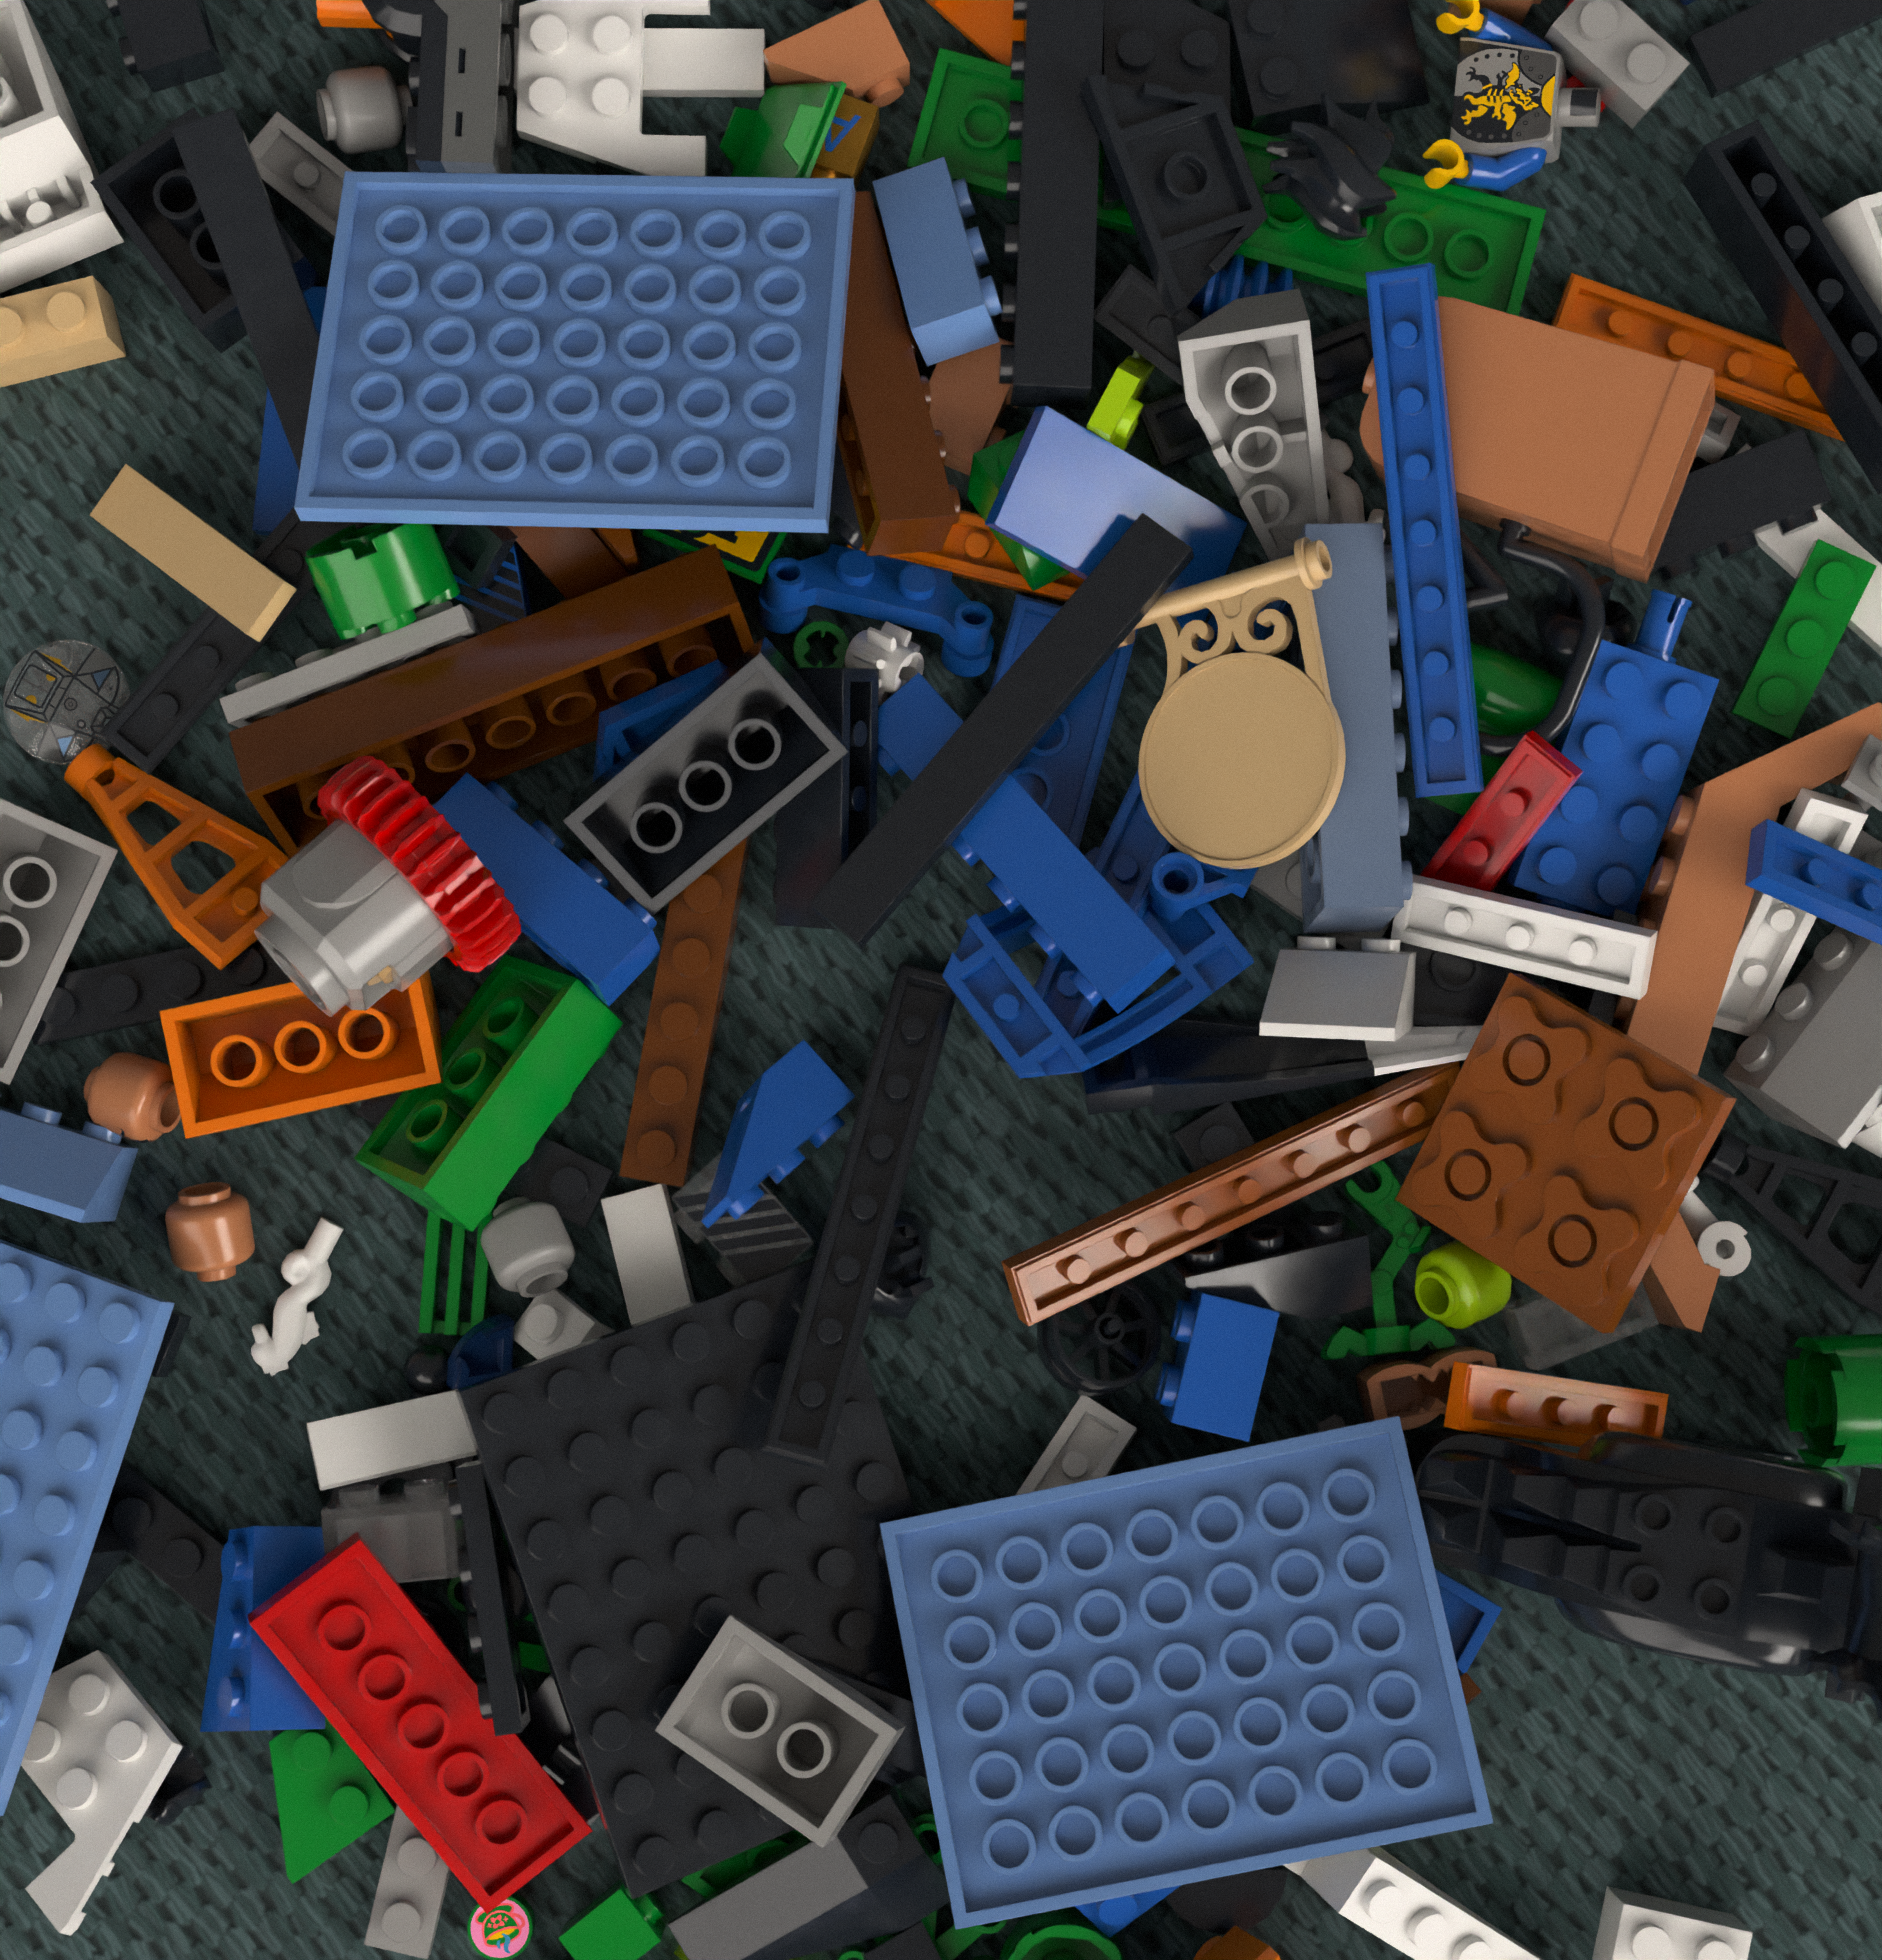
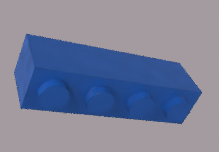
M466 772L433 806L439 814L444 815L445 820L456 832L461 833V838L470 849L477 852L476 856L492 872L491 876L495 882L505 890L504 896L514 905L513 911L519 916L521 932L572 976L578 978L608 1007L660 954L661 948L653 932L657 922L650 913L630 897L623 904L606 890L611 885L610 882L592 863L582 858L575 864L560 851L565 846L561 839L540 820L536 819L530 826L515 813L519 808L516 801L494 781H491L484 787Z

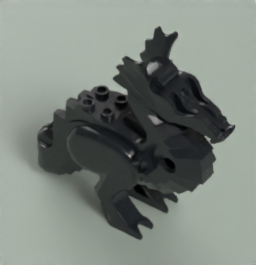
M1438 1428L1414 1439L1407 1446L1433 1559L1450 1567L1481 1573L1531 1591L1552 1596L1562 1617L1574 1628L1608 1642L1687 1660L1773 1675L1806 1676L1811 1673L1827 1671L1824 1697L1854 1704L1856 1700L1864 1701L1865 1694H1867L1875 1704L1878 1717L1882 1719L1881 1468L1861 1467L1854 1507L1847 1506L1848 1483L1837 1471L1798 1462L1799 1457L1795 1454L1698 1436L1695 1438L1678 1437L1671 1439L1631 1431L1611 1430L1592 1436L1581 1445L1578 1453L1504 1436L1451 1428Z

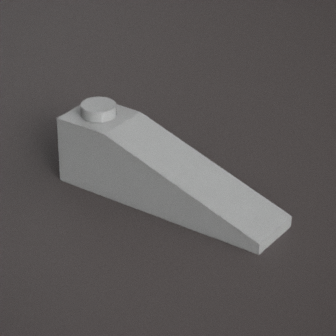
M1300 288L1235 299L1177 336L1186 402L1194 418L1198 420L1214 456L1220 467L1225 471L1239 498V503L1270 561L1290 555L1294 543L1305 524H1330L1310 321Z

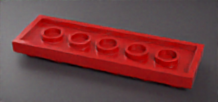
M358 1532L354 1533L247 1615L251 1627L486 1914L593 1831L588 1820L558 1782L542 1769V1762L518 1733L495 1737L493 1718L484 1720L481 1715L478 1700V1682Z

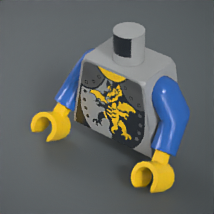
M1445 0L1459 8L1461 18H1457L1450 13H1443L1436 18L1438 29L1443 33L1453 34L1463 28H1467L1470 37L1460 38L1450 140H1438L1422 154L1425 159L1440 161L1444 169H1431L1424 176V180L1427 186L1433 189L1442 188L1454 177L1457 184L1462 186L1505 191L1540 171L1543 164L1558 160L1562 127H1598L1601 108L1600 88H1566L1567 73L1562 55L1555 52L1551 44L1511 19L1488 8L1480 9L1479 0Z

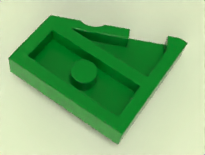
M326 1717L325 1729L284 1730L269 1741L286 1873L288 1879L294 1884L396 1811L397 1804Z

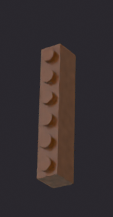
M871 191L855 192L836 436L866 555L877 556L941 551L952 525L957 524L959 521L960 498L955 485H948L944 469L946 455L944 437L940 430H934L929 413L931 405L930 385L927 377L919 375L915 360L917 343L910 329L909 322H905L901 308L902 294L896 271L891 269L887 255L888 240L882 217H877Z
M753 832L669 902L619 1176L678 1187H689Z

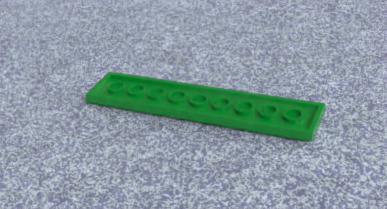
M939 48L908 159L907 169L944 157L953 180L965 178L971 192L1017 204L1018 201L1006 200L1007 162L1019 161L1020 140H1008L1010 100L1021 101L1022 80H1010V66ZM1234 126L1268 215L1267 219L1233 254V256L1236 253L1243 255L1244 265L1255 267L1259 261L1268 262V271L1280 274L1283 268L1287 267L1292 269L1293 278L1368 298L1366 272L1432 263L1435 265L1438 296L1453 297L1519 316L1546 209L1449 183L1442 188L1433 189L1427 186L1423 176L1383 166L1379 170L1378 176L1396 191V199L1385 203L1387 205L1386 212L1360 219L1362 227L1367 228V237L1349 241L1331 239L1314 228L1301 208L1291 198L1280 194H1265L1262 185L1272 182L1273 177L1278 174V172L1270 169V163L1275 159L1281 158L1266 152L1268 141L1286 140ZM1099 140L1097 225L1137 236L1124 201L1120 207L1113 210H1103V145L1101 140Z

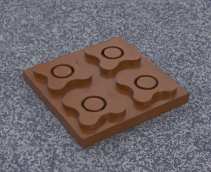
M1510 972L1395 1200L1597 1331L1613 1333L1737 1098L1524 975Z

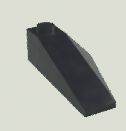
M888 1784L871 1797L859 1801L835 1839L823 1848L806 1836L800 1837L669 1921L668 1927L688 1960H790L905 1931L950 1902L944 1867L896 1789Z

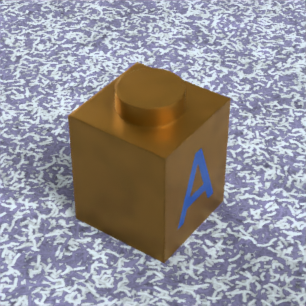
M843 94L810 178L854 179L856 192L880 128L879 106Z

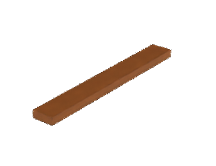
M1459 1061L1417 1068L1001 1261L1019 1320L1029 1327L1425 1140L1461 1070Z

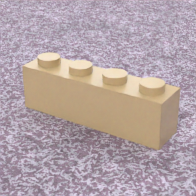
M93 276L0 298V388L126 356L112 296Z

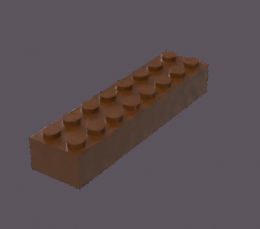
M712 544L697 551L683 553L674 560L638 574L624 576L612 584L579 597L562 600L553 607L517 621L503 623L494 630L463 642L441 647L432 654L396 668L382 670L370 678L342 689L320 694L311 701L275 715L258 718L251 724L228 732L246 795L289 858H292L328 827V821L321 815V808L317 805L318 790L328 783L327 780L346 764H350L359 756H373L376 760H382L388 768H394L403 780H409L421 796H426L430 804H434L466 772L481 784H485L597 740L600 712L717 659L729 667L755 644L717 546Z

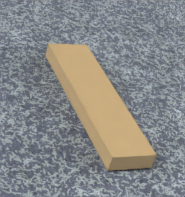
M127 464L124 465L90 513L92 518L258 642L262 640L297 590Z

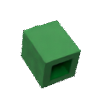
M620 1879L567 1921L558 1939L574 1960H637L661 1941L666 1927L661 1918L666 1915V1911L653 1891L632 1900L627 1895L623 1881Z

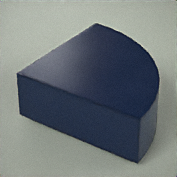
M505 1313L494 1315L476 1324L459 1340L448 1359L446 1385L451 1390L461 1389L512 1370L514 1320Z

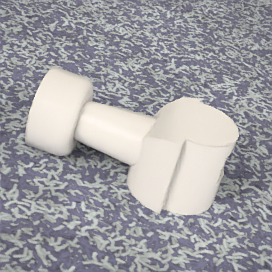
M1696 1176L1679 1208V1212L1704 1263L1721 1269L1719 1276H1735L1746 1269L1751 1259V1248L1744 1237L1748 1232L1736 1223L1719 1221L1693 1192L1699 1184V1178Z

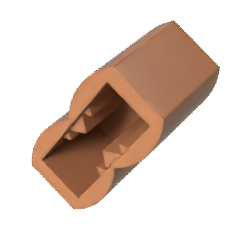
M1451 1346L1428 1354L1418 1363L1405 1359H1390L1372 1364L1356 1375L1365 1420L1372 1422L1399 1416L1402 1430L1423 1426L1436 1418L1440 1413L1444 1415L1446 1413L1454 1361L1497 1367L1495 1355L1470 1346Z

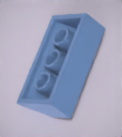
M24 1102L22 1111L19 1112L0 1106V1198L80 1223L116 1220L138 1152L137 1147L120 1143L122 1137L105 1127L93 1124L91 1121H85L82 1131L59 1124L62 1112L48 1107Z

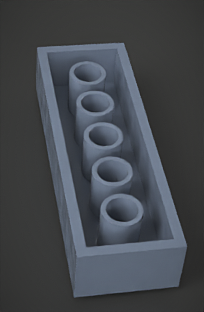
M1382 523L1305 524L1298 539L1307 537L1312 542L1316 540L1323 541L1332 562L1331 578L1323 580L1322 586L1312 590L1331 700L1340 718L1344 733L1346 762L1341 789L1334 807L1320 829L1299 848L1303 933L1380 932L1404 907L1403 900L1411 899L1413 889L1410 861H1401L1400 836H1406L1408 833L1409 806L1407 798L1398 797L1396 772H1403L1406 751L1403 733H1394L1393 709H1399L1401 705L1402 680L1400 671L1391 670L1389 646H1395L1398 639L1396 607H1387L1386 584H1391L1394 579L1392 545H1384ZM1293 547V549H1292L1290 555H1293V554H1294V547ZM1290 606L1287 613L1293 626L1292 639L1289 643L1290 664L1305 672L1297 621Z

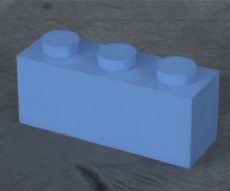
M941 157L873 181L910 329L926 365L930 366L1000 342L993 316L1003 312L1002 303L992 275L982 278L979 267L989 264L990 260L979 227L968 228L966 218L977 215L966 179L962 178L954 181L945 158Z

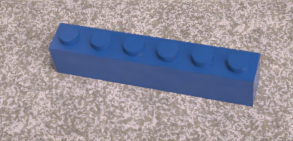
M919 672L878 708V762L891 777L902 769L912 782L963 724L962 719ZM1011 774L951 843L970 867L981 859L994 873L995 877L986 885L1011 913L1022 905L1032 916L1036 923L1027 931L1052 960L1063 952L1077 967V970L1068 978L1094 1007L1105 999L1115 1012L1119 1014L1177 963L1165 945Z

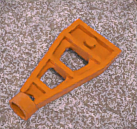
M99 743L87 747L78 754L64 774L65 782L91 804L172 927L221 971L257 940L254 930L268 919V916L260 906L261 883L285 864L289 858L265 837L158 778L148 775L145 771L120 757L115 758ZM145 801L154 802L181 823L156 845L148 844L128 822L126 817ZM192 841L208 843L228 854L234 860L236 866L203 894L190 892L184 886L171 864V859Z

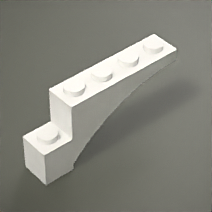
M1379 1846L1283 1865L1301 1876L1339 1914L1414 1960H1543L1535 1952L1460 1904Z

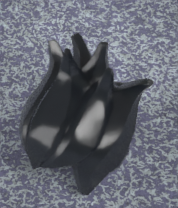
M1322 92L1321 112L1319 110L1314 111L1316 123L1291 121L1290 123L1291 131L1300 138L1286 141H1268L1266 152L1281 158L1275 159L1270 163V169L1278 172V174L1273 177L1272 182L1262 185L1265 194H1280L1291 198L1301 208L1314 228L1331 239L1349 241L1367 237V228L1362 227L1360 219L1386 212L1387 205L1385 203L1395 200L1397 197L1396 191L1378 176L1379 170L1386 163L1392 151L1395 137L1380 119L1376 100L1373 99L1364 120H1361L1339 109L1326 92Z

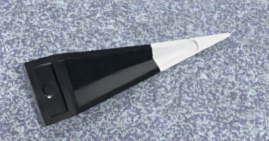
M1133 1006L1125 1007L1119 1014L1114 1009L1098 1011L1089 1031L1108 1022ZM1185 1013L1129 1049L1080 1072L1088 1115L1123 1112L1128 1109L1150 1106L1155 1116L1466 1060L1483 1025L1413 1027L1412 1030L1393 1042L1259 1035V1020Z

